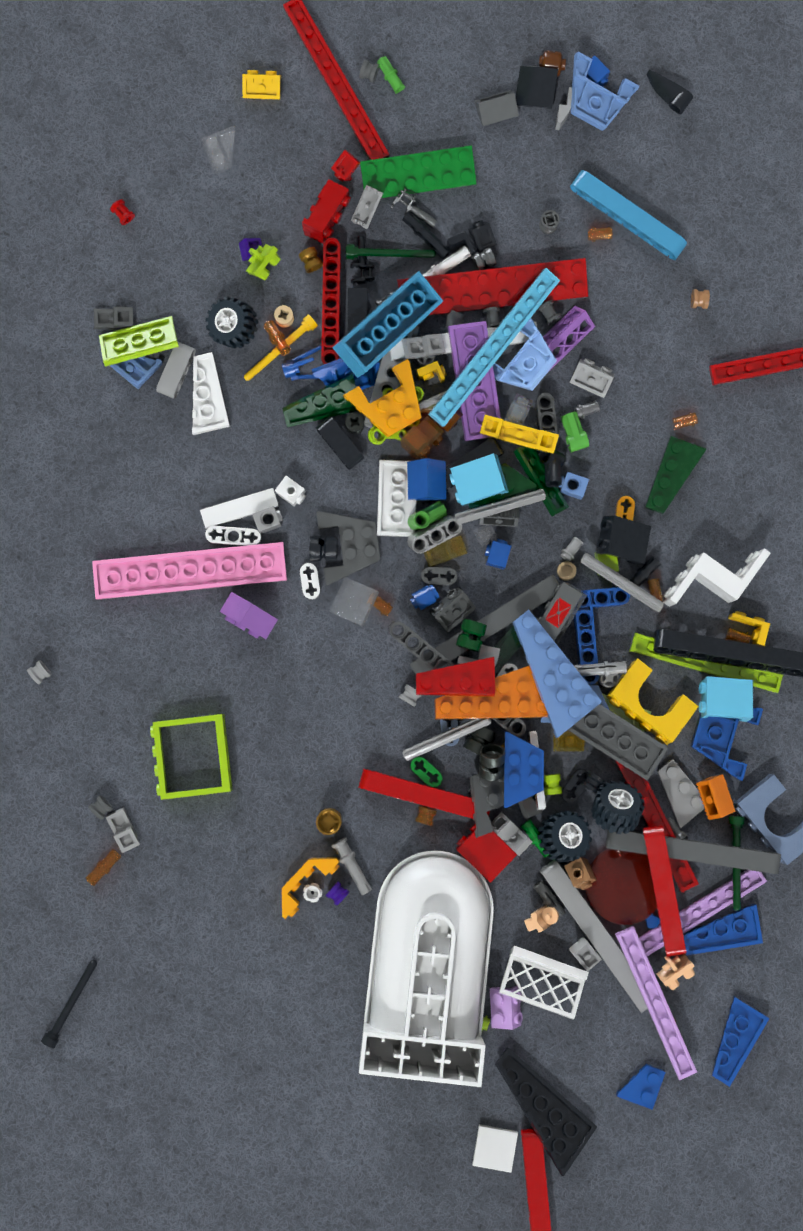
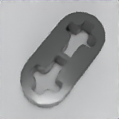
M427 567L422 571L421 579L428 585L450 586L457 581V573L452 568ZM432 571V574L438 575V578H432L431 581H428L424 574ZM447 572H451L454 578L447 582V579L440 578V575H446Z

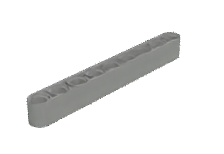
M554 859L539 871L641 1013L644 1012L647 1006L624 954L579 891L573 887L571 880L559 863Z

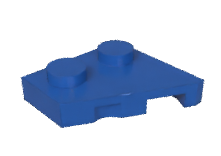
M645 1064L637 1075L633 1076L621 1090L617 1091L616 1096L653 1110L666 1072Z

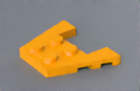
M408 359L392 368L401 386L372 403L368 402L360 386L343 395L347 401H350L360 413L362 412L387 437L422 418Z

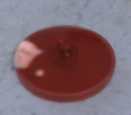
M607 849L596 856L590 866L597 880L592 883L591 887L585 889L592 908L604 919L621 925L636 924L651 916L657 909L647 854Z

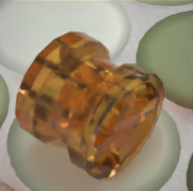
M419 806V814L415 817V821L433 826V817L437 814V811Z

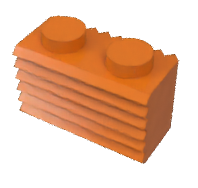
M723 774L711 776L697 782V789L699 790L700 797H702L701 800L703 801L702 804H704L705 812H707V819H718L735 812L733 800L730 797Z

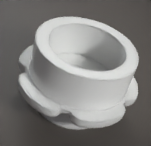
M311 883V885L307 884L304 887L303 896L307 901L317 902L319 897L322 896V889L319 888L318 884Z

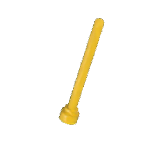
M309 314L304 317L302 325L244 375V379L246 381L251 380L306 331H313L318 326Z

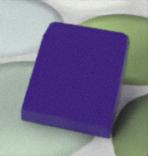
M244 238L239 243L242 261L251 258L252 255L248 252L250 248L257 250L259 246L262 247L261 238Z

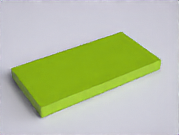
M172 316L99 335L105 366L179 347Z

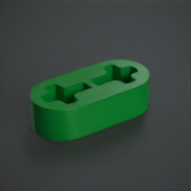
M415 757L411 761L412 771L427 785L437 787L441 784V773L426 759ZM416 760L424 762L423 767L427 769L425 772L421 769L415 770L416 765L414 762ZM428 771L432 775L438 774L437 779L439 781L437 783L429 782L430 777L426 774Z

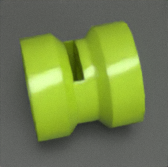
M560 774L544 775L545 795L562 794V787L559 786Z

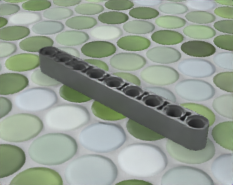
M554 574L477 621L487 625L485 635L481 637V640L484 641L502 630L527 610L532 611L556 595L554 592L559 585ZM462 631L434 648L449 661L468 651V649L456 646L458 636L462 634ZM469 635V639L472 640L474 636ZM432 651L423 655V658L429 659L432 656ZM419 658L409 664L415 674L432 670ZM440 662L438 664V669L446 665V662Z
M395 620L389 624V634L432 670L438 669V664L442 661L446 662L447 667L454 665L403 622ZM395 625L402 626V632L398 635L393 634L392 631ZM411 637L417 638V644L414 647L408 646V640ZM426 649L432 651V656L429 659L423 658V652ZM492 718L509 733L517 737L522 736L526 731V725L520 718ZM515 722H519L520 728L517 731H512V725Z
M607 830L605 848L647 854L642 832L629 831L627 834L623 832L616 834V832L609 833V830ZM665 836L669 858L779 874L781 854Z

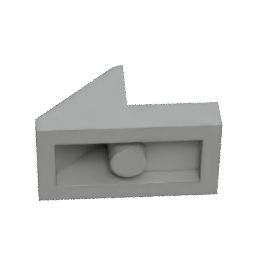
M584 937L569 948L570 952L587 972L602 960Z

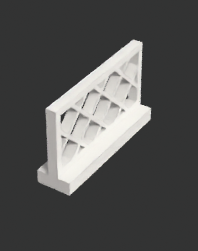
M517 946L512 947L499 993L574 1019L589 972ZM513 960L520 962L524 971L515 975L511 968ZM533 968L539 969L542 978L533 981L529 970ZM526 973L530 984L521 988L516 977ZM552 974L558 976L561 984L554 988L551 987L547 979ZM514 979L518 990L514 992L505 990L507 981ZM544 979L549 990L540 994L535 983ZM570 981L579 984L577 992L572 995L565 985ZM532 985L537 996L529 999L525 996L523 989ZM563 986L568 997L558 1001L553 990ZM551 992L556 1002L550 1006L546 1005L541 997ZM569 999L573 1006L571 1013L564 1011L560 1003Z

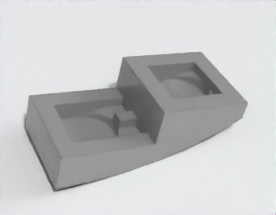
M569 87L566 105L559 104L555 130H559L564 125L570 114L572 87Z
M442 334L425 335L423 337L402 340L405 359L428 357L446 352Z
M124 807L106 815V819L114 833L113 837L122 853L140 845L137 834Z

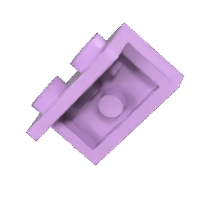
M500 987L490 988L492 1028L513 1030L521 1026L523 1019L520 1011L521 1001L499 993ZM518 987L505 988V990L514 992L518 990Z

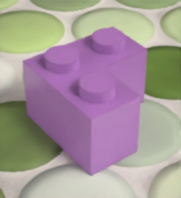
M231 592L220 610L221 613L226 615L225 620L235 624V626L243 631L248 628V633L257 639L259 636L267 639L278 620Z

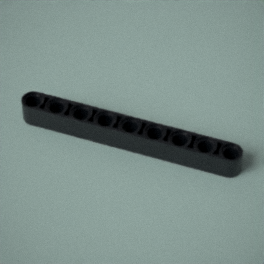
M666 629L655 631L653 650L656 653L803 677V652Z

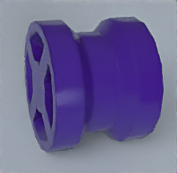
M338 881L325 896L331 898L337 906L350 891L344 889Z

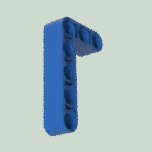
M619 587L582 590L583 593L587 594V601L585 605H581L574 616L578 665L598 664L593 608L626 604L630 599V594ZM617 592L624 594L623 602L616 599ZM598 593H602L605 596L604 603L597 601L596 596ZM580 614L588 616L587 624H582L579 621ZM582 633L589 634L590 641L588 643L582 642ZM584 652H589L592 655L590 662L583 660ZM594 675L591 682L586 679L585 681L588 685L595 684L599 679V675Z

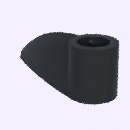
M649 69L646 75L655 92L669 104L673 111L682 114L692 101L693 95L682 86Z

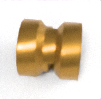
M309 247L299 253V258L304 262V268L307 273H312L323 266L322 260L317 256L318 252L315 247Z

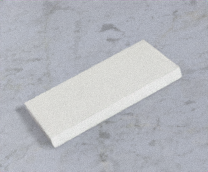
M379 461L377 536L409 537L415 532L407 523L409 516L416 513V500H408L407 462L409 461Z

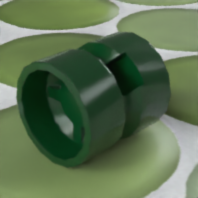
M463 619L460 629L462 634H459L456 646L480 652L483 642L481 637L485 635L487 625ZM469 635L474 636L472 640L469 639Z

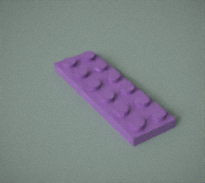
M486 321L448 326L455 380L488 340ZM493 366L460 406V412L463 414L461 419L465 441L490 438L480 434L485 415L501 419Z

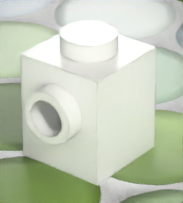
M285 476L275 489L276 494L294 507L296 504L300 505L306 497L304 495L305 489L288 476Z

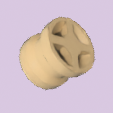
M282 305L275 310L274 317L280 327L286 328L292 325L294 316L290 307Z

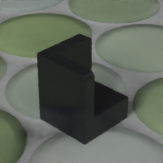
M465 231L448 238L447 246L451 250V254L463 246H466L471 255L474 254V249Z

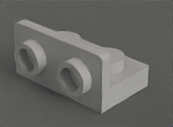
M580 359L570 383L604 398L615 374L608 367L602 366L600 368L594 365L595 362L590 359Z

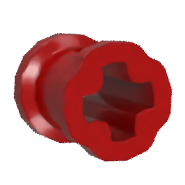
M123 199L113 203L110 211L115 213L120 219L121 225L128 224L135 217V214L130 212L125 206Z

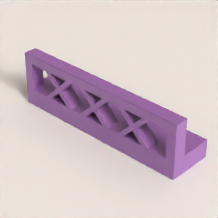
M574 306L543 336L552 353L556 347H560L559 353L555 356L557 361L552 368L595 327L586 310ZM585 320L588 325L583 330H579L580 324ZM573 334L572 341L566 343L567 336Z

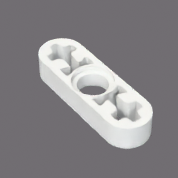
M210 526L205 533L207 540L213 544L248 546L258 545L261 542V534L256 529ZM216 530L217 533L223 534V530H226L224 535L225 541H222L223 537L217 536L216 539L213 540V537L210 536V533H213V531ZM232 531H236L239 534V538L235 542L230 541L228 538L229 533ZM242 532H245V536H251V533H254L258 539L254 540V543H251L250 539H244V543H242Z

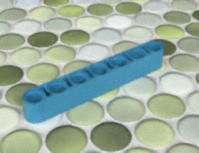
M581 170L570 185L571 190L575 193L577 192V195L592 203L593 206L635 235L639 234L638 237L651 246L654 245V248L667 257L669 255L670 259L676 260L687 245L686 240L587 171Z

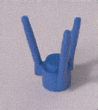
M322 346L313 348L291 360H287L286 363H282L285 378L291 377L292 381L297 379H318L314 375H297V373H300L299 366L314 361V358L299 360L320 350Z

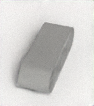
M178 342L179 347L173 348L156 390L173 399L177 397V392L180 391L186 377L184 375H187L193 361L192 358H194L196 353L195 348Z
M447 515L426 528L411 534L408 537V546L416 553H424L458 535L462 530V524H457L454 516ZM454 521V527L452 529H448L449 523ZM438 530V535L435 538H431L432 532ZM421 539V545L415 547V541Z

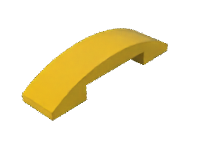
M489 415L484 416L480 434L553 454L559 437L555 433L537 430Z

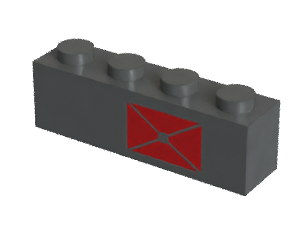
M566 582L557 586L554 592L556 594L555 597L546 604L544 615L538 618V622L556 644L559 643L587 597V594Z

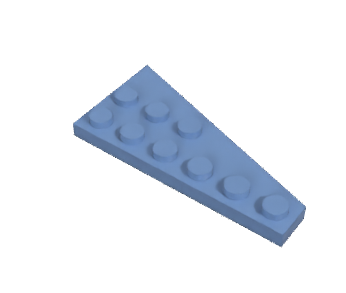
M527 610L512 623L520 644L524 649L527 663L530 665L533 679L541 700L545 705L548 719L551 721L554 729V735L558 738L602 701L530 610Z

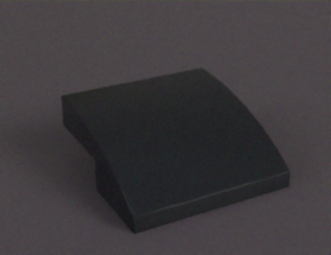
M520 66L515 98L517 106L552 109L558 69Z

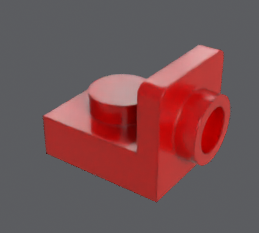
M344 150L331 169L335 172V177L340 181H351V175L360 162L351 153Z

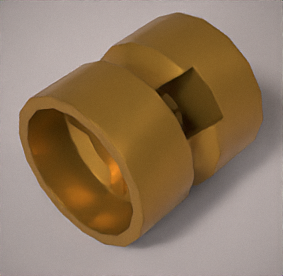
M333 808L322 810L316 818L317 829L325 835L336 833L342 824L341 814Z

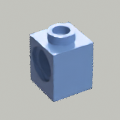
M567 472L565 477L561 476L562 485L559 486L561 487L560 492L581 500L589 479ZM574 481L577 484V489L571 490L568 487V482Z

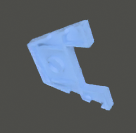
M530 318L520 331L529 338L505 369L494 363L493 370L495 380L533 391L556 363L557 359L534 321Z

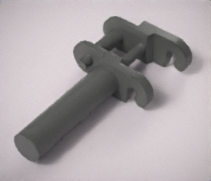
M406 188L404 191L401 190L400 193L402 194H398L390 208H393L396 202L400 201L408 209L404 216L411 211L434 227L437 220L412 204V202H416V195L414 197L406 192ZM403 195L411 200L409 204L401 199Z

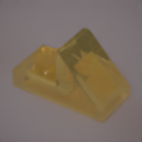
M564 732L558 738L553 735V751H584V740L572 732Z

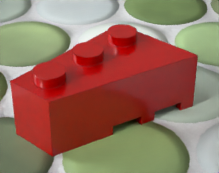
M328 179L318 195L319 199L316 205L311 206L310 211L312 213L308 219L304 218L302 221L304 235L322 244L332 237L334 233L332 228L335 223L338 224L342 218L341 211L343 207L348 206L351 200L349 189Z

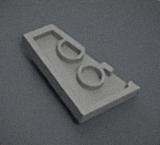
M671 759L657 770V773L668 797L679 828H682L705 808L704 804H702L703 801L701 800L702 797H700L699 790L677 763Z

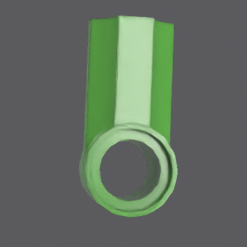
M577 412L561 416L566 433L567 445L569 444V451L574 452L589 447L587 434L582 429Z
M437 501L417 513L411 514L408 518V526L412 530H420L445 517L447 510L441 501ZM417 516L421 519V525L416 522Z

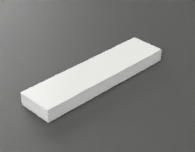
M270 488L202 509L200 512L205 528L208 529L210 526H218L250 516L272 506L277 508L279 505L274 489Z

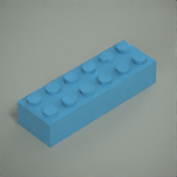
M418 271L332 348L358 378L386 355L435 310L443 300L420 271Z

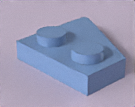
M142 356L109 366L139 389L162 365V361Z

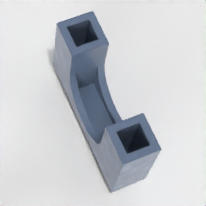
M768 774L734 802L737 806L735 810L741 817H746L749 821L747 825L754 833L758 832L761 836L759 840L766 848L770 847L774 853L781 854L780 863L788 865L803 853V822L785 835H775L767 828L764 820L765 810L774 799L786 790L774 774Z

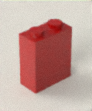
M475 823L470 828L472 832L467 837L463 835L457 841L458 847L456 850L491 883L517 854L494 831L476 838Z

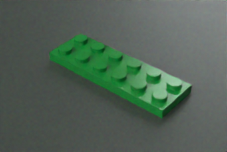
M472 145L360 162L363 188L365 189L366 185L383 192L382 198L401 195L400 191H404L405 188L408 194L476 185Z

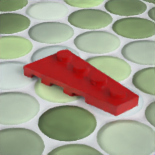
M490 657L417 673L416 695L495 696V659Z

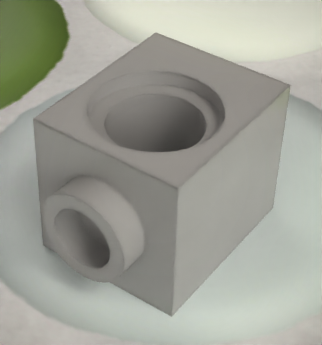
M274 506L252 514L260 534L281 527L280 521H283L280 510L276 511ZM267 515L274 517V521L271 524L264 523V518Z

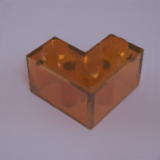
M427 416L417 427L414 425L401 438V447L415 460L425 459L430 454L431 447L433 445L437 447L443 441L444 431Z

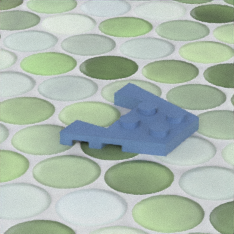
M578 51L574 55L571 114L603 131L616 117L620 109L630 100V97L639 89V85L625 78L622 80L616 95L586 78L593 59Z

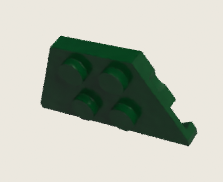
M506 463L500 464L509 492L496 494L470 503L468 510L536 491L537 485Z

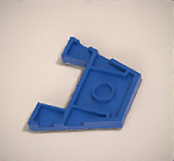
M753 708V718L747 721V723L759 725L763 709ZM700 713L691 747L737 780L743 781L747 764L728 758L739 719L723 717L701 718Z

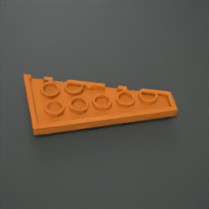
M530 665L495 677V696L445 695L434 700L435 719L548 717L545 705L541 700L533 679Z

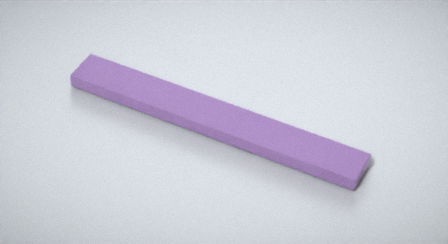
M745 870L741 873V898L767 882L762 872ZM733 878L679 912L683 934L733 903ZM660 924L639 937L646 956L664 946Z
M634 926L615 933L678 1079L682 1080L697 1073Z

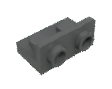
M456 587L450 590L444 599L436 602L429 612L448 633L473 612L476 606L464 591Z

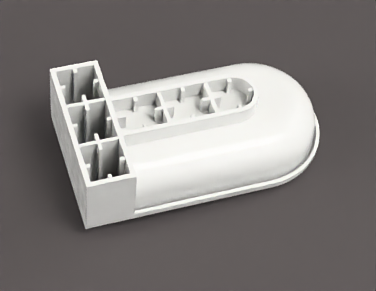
M425 851L411 855L391 870L381 886L376 908L359 1074L481 1087L485 1043L481 1033L493 924V899L489 886L482 874L466 859L456 854L445 851Z

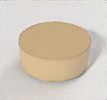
M569 561L562 562L557 568V575L560 579L569 581L575 577L576 567Z

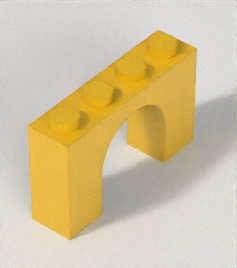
M637 658L629 665L626 674L623 673L618 683L606 697L614 707L621 708L629 719H635L640 723V727L643 730L654 734L657 741L668 745L675 740L699 706L683 694L675 700L665 715L653 716L647 713L640 705L638 694L640 687L653 670Z

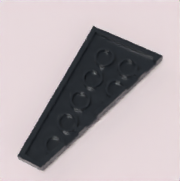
M506 1048L495 1065L561 1176H565L597 1126L510 1048Z

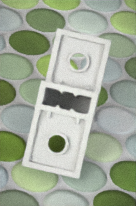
M765 548L755 551L754 554L751 553L745 560L747 565L743 569L740 568L736 574H733L706 553L696 554L687 562V570L680 572L676 577V585L666 591L664 594L666 599L663 603L669 607L677 604L694 579L726 602L736 601L771 553Z

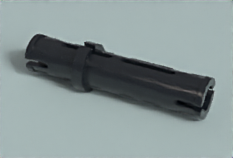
M411 211L403 217L402 221L414 231L413 233L416 236L418 235L441 259H444L451 252L426 227V224L421 222Z

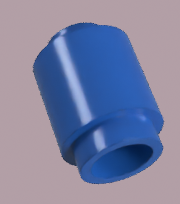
M426 585L412 593L413 598L410 601L415 609L419 608L421 611L437 602L436 599L440 597L433 585Z

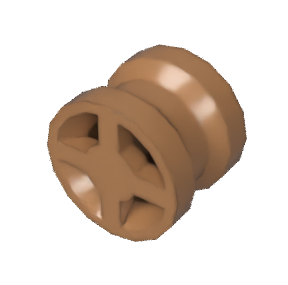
M693 289L691 308L702 307L707 309L710 299L709 290L698 291V289Z

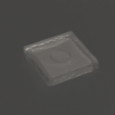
M345 577L329 612L364 627L379 591Z

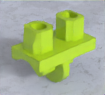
M265 244L264 247L259 246L257 250L250 248L248 252L252 256L248 261L251 264L246 272L266 280L270 275V272L265 268L267 264L275 266L281 260L276 253L278 249L268 244Z

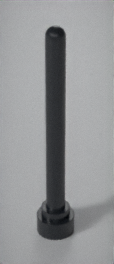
M96 960L89 962L52 1030L44 1034L41 1040L44 1045L50 1048L56 1047L59 1041L58 1033L96 968Z

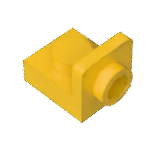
M438 361L416 370L418 380L424 379V381L433 378L435 373L440 383L445 380L446 371L443 365L439 366Z

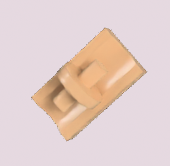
M545 905L531 913V917L524 920L528 931L537 929L539 933L556 923L559 919V913L554 907H547Z
M685 954L680 957L676 956L672 960L666 956L665 960L667 963L662 966V970L656 973L666 987L668 986L671 990L679 987L680 983L677 980L683 975L686 979H690L695 975L693 970L695 966Z

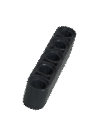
M495 438L488 439L446 467V491H448L449 487L455 486L450 480L449 475L452 474L450 468L493 453L498 455L499 458L505 453Z

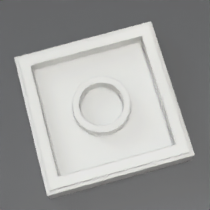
M479 1124L472 1165L511 1173L518 1132Z

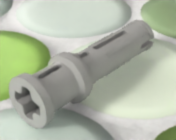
M344 837L331 846L336 849L340 857L339 861L347 867L360 894L364 895L371 891L372 888L354 858L355 852L351 851L346 842L347 838Z

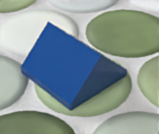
M425 458L407 462L408 500H446V461Z

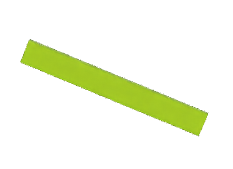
M634 633L630 652L722 678L753 680V687L779 693L783 674L656 653L653 650V637Z

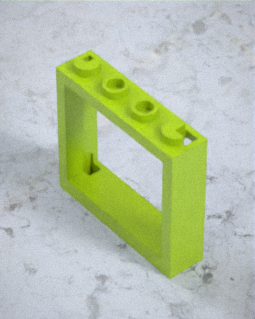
M224 714L153 722V726L150 727V733L155 741V745L152 746L153 757H156L157 765H154L155 776H158L159 779L156 791L161 800L233 791ZM215 721L222 786L167 793L161 727Z

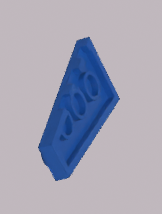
M754 903L683 934L686 948L685 955L763 943L757 905Z
M735 996L712 1072L713 1077L729 1087L769 1020L767 1016Z

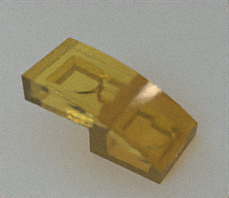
M461 536L446 540L424 552L429 567L467 554Z

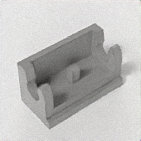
M366 185L351 221L368 229L383 192Z

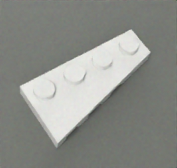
M213 353L194 356L192 434L197 435L230 427Z

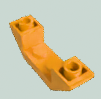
M337 857L309 858L282 887V917L284 919L288 915L292 918L299 910L297 906L300 902L290 891L294 893L301 885L299 881L304 876L308 878L315 871L314 865L325 876L328 873L332 875L340 867Z

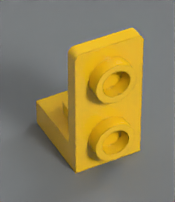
M735 611V613L728 616L730 620L757 627V629L753 630L751 640H753V644L765 646L770 623L765 622V619L760 617H746V613Z

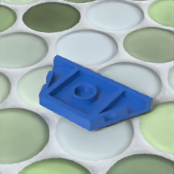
M341 358L311 370L313 375L323 381L326 386L353 374L355 386H360L361 390L375 385L380 362L378 361L358 378Z
M505 732L504 808H508L544 791V751L509 732Z

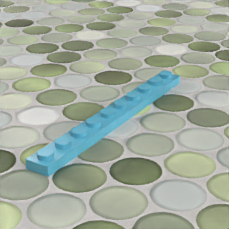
M547 268L543 269L428 415L439 425L444 427L559 283L560 280Z

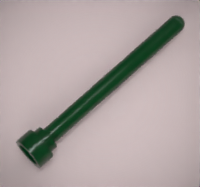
M346 244V260H354L358 256L434 258L436 256L434 250L358 248L354 244Z
M729 816V824L733 828V846L741 847L740 828L744 825V817ZM733 868V909L739 911L741 908V869Z

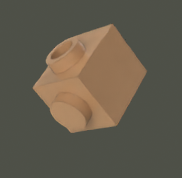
M580 857V859L564 866L575 888L585 890L591 887L592 883L597 880L588 860Z

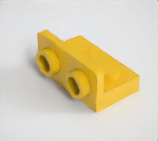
M247 70V74H242L243 98L281 99V75H277V71H266V74H258V70Z

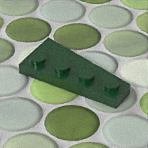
M353 374L283 407L287 427L358 411L343 396L356 388Z
M671 436L645 508L663 514L706 449Z

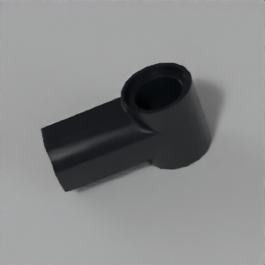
M556 450L554 454L541 451L539 459L545 465L546 486L550 488L561 486V467L565 462V455Z

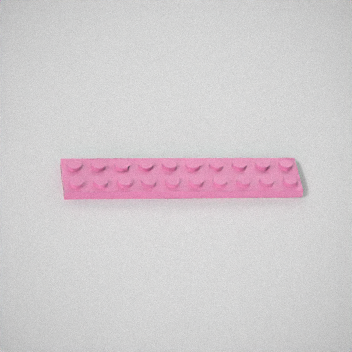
M283 542L92 561L95 599L97 600L287 581Z

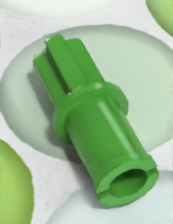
M386 56L381 57L377 64H380V69L385 75L384 79L388 80L395 94L404 90L405 86L397 75L398 71L392 67Z

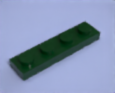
M521 446L513 451L529 479L537 485V490H544L546 497L542 501L550 515L553 517L569 508L558 487L550 488L546 486L545 465L540 462L536 450Z

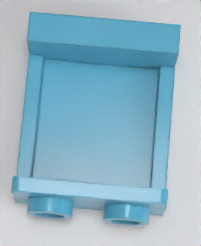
M494 453L450 468L452 473L449 475L450 480L457 489L455 496L457 502L461 503L462 506H468L470 503L496 494L509 492L498 455Z
M707 676L699 683V693L701 694L699 712L701 713V718H736L742 722H747L753 718V680Z

